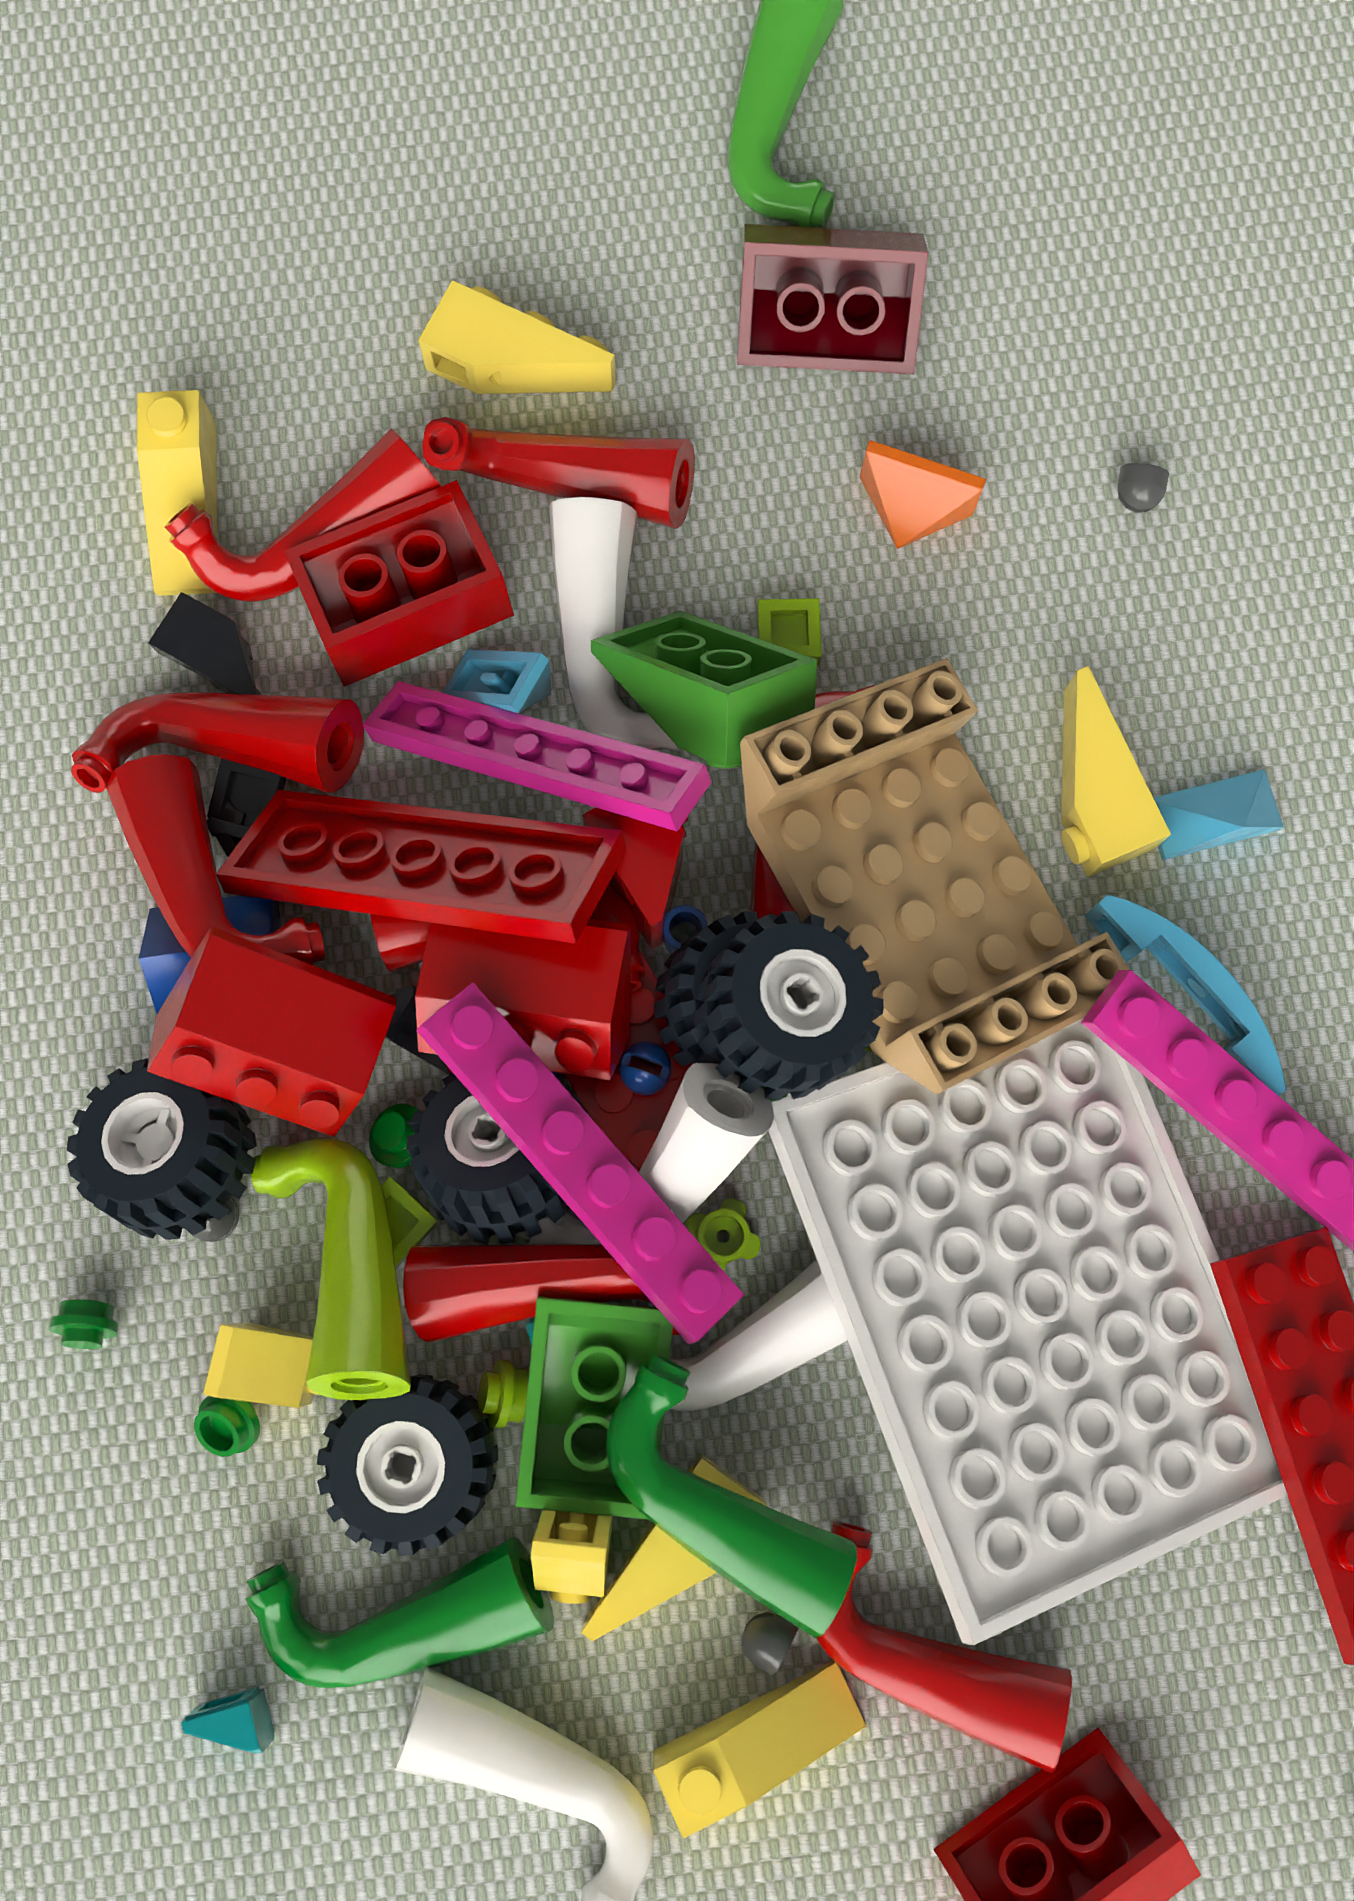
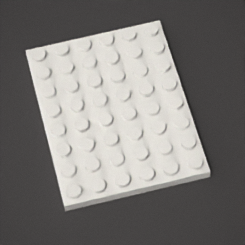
M1083 1019L938 1095L886 1062L831 1081L822 1089H816L805 1097L792 1099L791 1096L772 1102L774 1119L771 1128L768 1130L960 1639L964 1644L976 1645L1287 1496L1210 1263L1220 1260L1147 1083L1143 1074L1081 1023Z

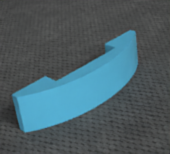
M1112 895L1105 896L1084 915L1101 934L1108 932L1126 962L1147 948L1231 1040L1223 1049L1278 1096L1286 1091L1282 1067L1266 1025L1240 984L1208 949L1168 919L1145 907Z

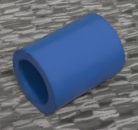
M689 905L675 907L667 914L663 929V943L670 954L682 947V943L676 941L670 933L675 925L683 922L691 923L698 931L708 926L704 914L699 909Z

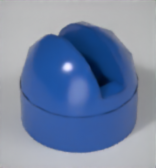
M648 1041L635 1043L626 1049L620 1059L619 1071L624 1085L633 1093L639 1095L658 1093L669 1082L671 1076L670 1057L656 1043ZM632 1056L663 1066L660 1076L658 1077L645 1070L630 1067L629 1063Z

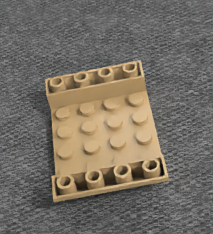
M948 658L744 736L740 741L747 826L794 911H797L801 923L810 914L825 918L824 928L831 932L839 925L850 933L845 942L853 950L862 945L870 957L863 962V965L867 972L877 970L881 985L872 991L873 996L884 999L883 1014L872 1021L880 1027L876 1040L869 1046L874 1055L936 1095L1083 1019L1118 970H1130L1108 932L1079 946L1073 938L955 734L978 712V709Z

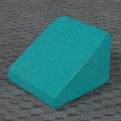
M259 1686L201 1703L187 1714L181 1722L184 1734L251 1753H263L275 1737L264 1688L260 1689Z

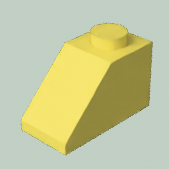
M251 1322L220 1324L203 1395L295 1408L310 1405L313 1395H320L313 1392L306 1384L313 1336Z

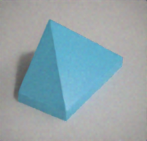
M467 649L442 693L519 713L551 695L549 659L541 652Z
M1265 769L1154 797L1171 833L1158 846L1162 861L1279 831L1284 828Z

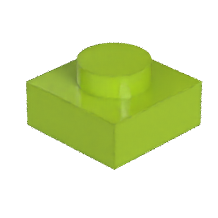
M820 598L758 599V639L817 660V665H820L822 658Z
M389 1176L381 1187L386 1201L397 1269L405 1261L411 1247L419 1245L440 1221L397 1180Z

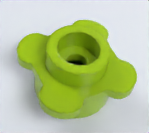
M734 1198L724 1200L720 1209L706 1215L702 1213L692 1214L686 1223V1228L723 1271L726 1264L739 1258L746 1260L755 1258L761 1248L759 1237L750 1232L749 1226L744 1219L746 1214L745 1205ZM720 1230H726L730 1235L729 1240L725 1243L717 1239V1233Z

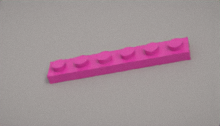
M400 681L393 686L363 723L366 732L373 742L674 831L679 830L712 783L707 768L703 763Z
M1118 970L1081 1023L1323 1227H1327L1331 1234L1354 1252V1160L1133 971Z
M474 982L420 1025L417 1032L688 1344L698 1342L744 1296L736 1284Z

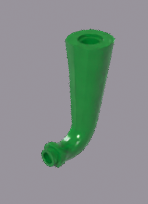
M653 1354L648 1365L641 1363L634 1385L619 1403L609 1424L607 1458L617 1485L643 1515L695 1557L746 1594L814 1638L822 1636L834 1620L850 1586L857 1562V1549L854 1542L778 1512L667 1461L661 1455L657 1446L658 1425L667 1410L685 1399L689 1390L686 1382L691 1372L665 1357Z
M514 1536L452 1573L375 1615L337 1632L319 1630L311 1625L302 1615L298 1603L301 1579L295 1570L288 1571L284 1561L265 1569L246 1581L251 1593L245 1600L253 1614L257 1617L268 1654L274 1663L292 1679L317 1688L353 1687L423 1671L427 1667L433 1668L479 1655L549 1632L554 1626L553 1609L547 1591L535 1590L531 1557L521 1541Z

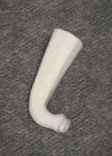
M575 497L552 501L549 505L560 635L570 695L581 723L592 734L651 750L663 748L681 751L682 749L669 738L646 712L632 710L623 703L619 691L620 683L591 653V640L623 630L628 570L637 523L636 510L621 501L603 498Z
M694 1063L686 1071L663 1126L638 1172L682 1223L724 1181L771 1128L774 1119L773 1104L770 1099H764V1089L759 1087L752 1094H749L737 1088L741 1077L733 1072L725 1079L715 1069L719 1064ZM565 1210V1215L555 1224L548 1217L539 1220L538 1223L542 1233L529 1238L526 1231L515 1234L525 1238V1244H601L579 1218L572 1216Z
M817 1259L775 1296L700 1354L688 1359L670 1357L671 1361L691 1372L686 1382L689 1388L687 1395L683 1401L672 1407V1410L694 1411L722 1404L781 1377L848 1341Z
M427 1667L422 1676L397 1754L395 1770L468 1785L591 1822L601 1830L605 1838L606 1857L600 1871L583 1885L581 1901H634L635 1894L649 1867L654 1843L650 1812L645 1800L634 1785L613 1766L555 1730L487 1694Z

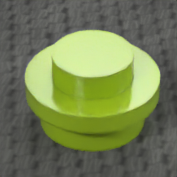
M497 1360L492 1372H484L480 1380L478 1409L480 1413H487L488 1421L492 1428H504L508 1422L520 1423L525 1415L528 1373L524 1368H513L510 1360Z

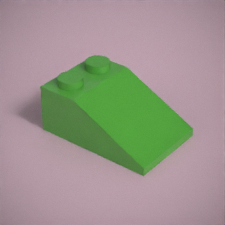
M681 610L591 640V653L680 749L704 758L705 762L712 767L735 768L742 765L740 741L744 736L815 709L816 659Z
M537 1296L515 1507L648 1519L624 1495L611 1473L607 1458V1433L616 1408L634 1385L641 1363L648 1365L653 1354L670 1360L673 1326L656 1307ZM664 1415L657 1429V1446L659 1451H661Z

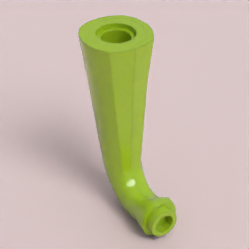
M330 1137L312 1138L288 1146H266L261 1155L254 1157L256 1162L253 1174H250L253 1187L259 1194L268 1193L274 1198H289L303 1185L312 1182L324 1184L328 1194L318 1311L306 1378L307 1387L322 1396L340 1400L389 1398L409 1392L411 1384L391 1228L384 1192L373 1165L364 1152L356 1146Z

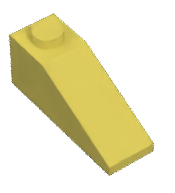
M199 390L137 393V455L154 592L157 596L179 595L181 592L184 594L216 593L199 579L192 570L185 555L169 542L171 534L164 528L172 517L192 502L199 511L203 509L211 515L214 533L217 538L216 422Z
M1089 666L1077 670L1064 690L1061 823L1064 828L1061 831L1063 847L1069 859L1075 865H1082L1087 878L1155 850L1171 835Z
M702 1453L699 1454L688 1470L716 1485L768 1507L764 1499ZM652 1522L605 1590L604 1597H600L584 1620L581 1633L591 1641H594L717 1572L691 1554Z
M542 1510L531 1550L535 1590L550 1591V1597L553 1600L570 1604L587 1603L590 1601L591 1596L604 1597L613 1516Z
M833 1660L653 1750V1772L684 1839L747 1807L865 1728L866 1724L839 1665Z

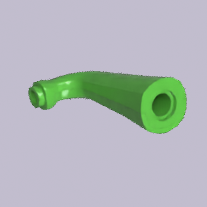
M760 0L738 87L728 144V167L732 185L742 201L755 213L769 219L793 223L797 227L814 228L816 226L825 228L834 206L835 193L826 190L825 183L819 179L799 183L787 181L777 173L772 162L812 68L843 13V0Z

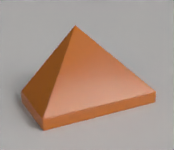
M869 440L860 473V479L897 549L972 516L986 482L985 478Z

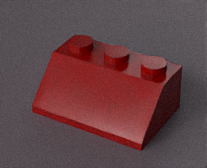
M457 480L284 551L324 647L344 687L514 616L503 575Z
M589 919L575 944L430 923L415 994L417 1029L429 1017L474 982L551 1072L611 1080L630 1038L631 925ZM417 1032L418 1052L436 1054Z
M211 926L156 1015L147 1072L335 1137L365 1095L396 1008V997Z
M1099 1727L1061 1754L1053 1773L1041 1769L933 1849L964 1901H1168L1201 1876L1181 1837Z

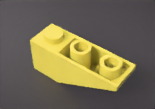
M454 280L449 284L418 340L426 370L477 394L613 391L616 385L615 355L610 353L598 340L589 336H579L577 338L556 328L548 318L534 311L523 313L502 303L494 293L483 287L474 286L471 289Z

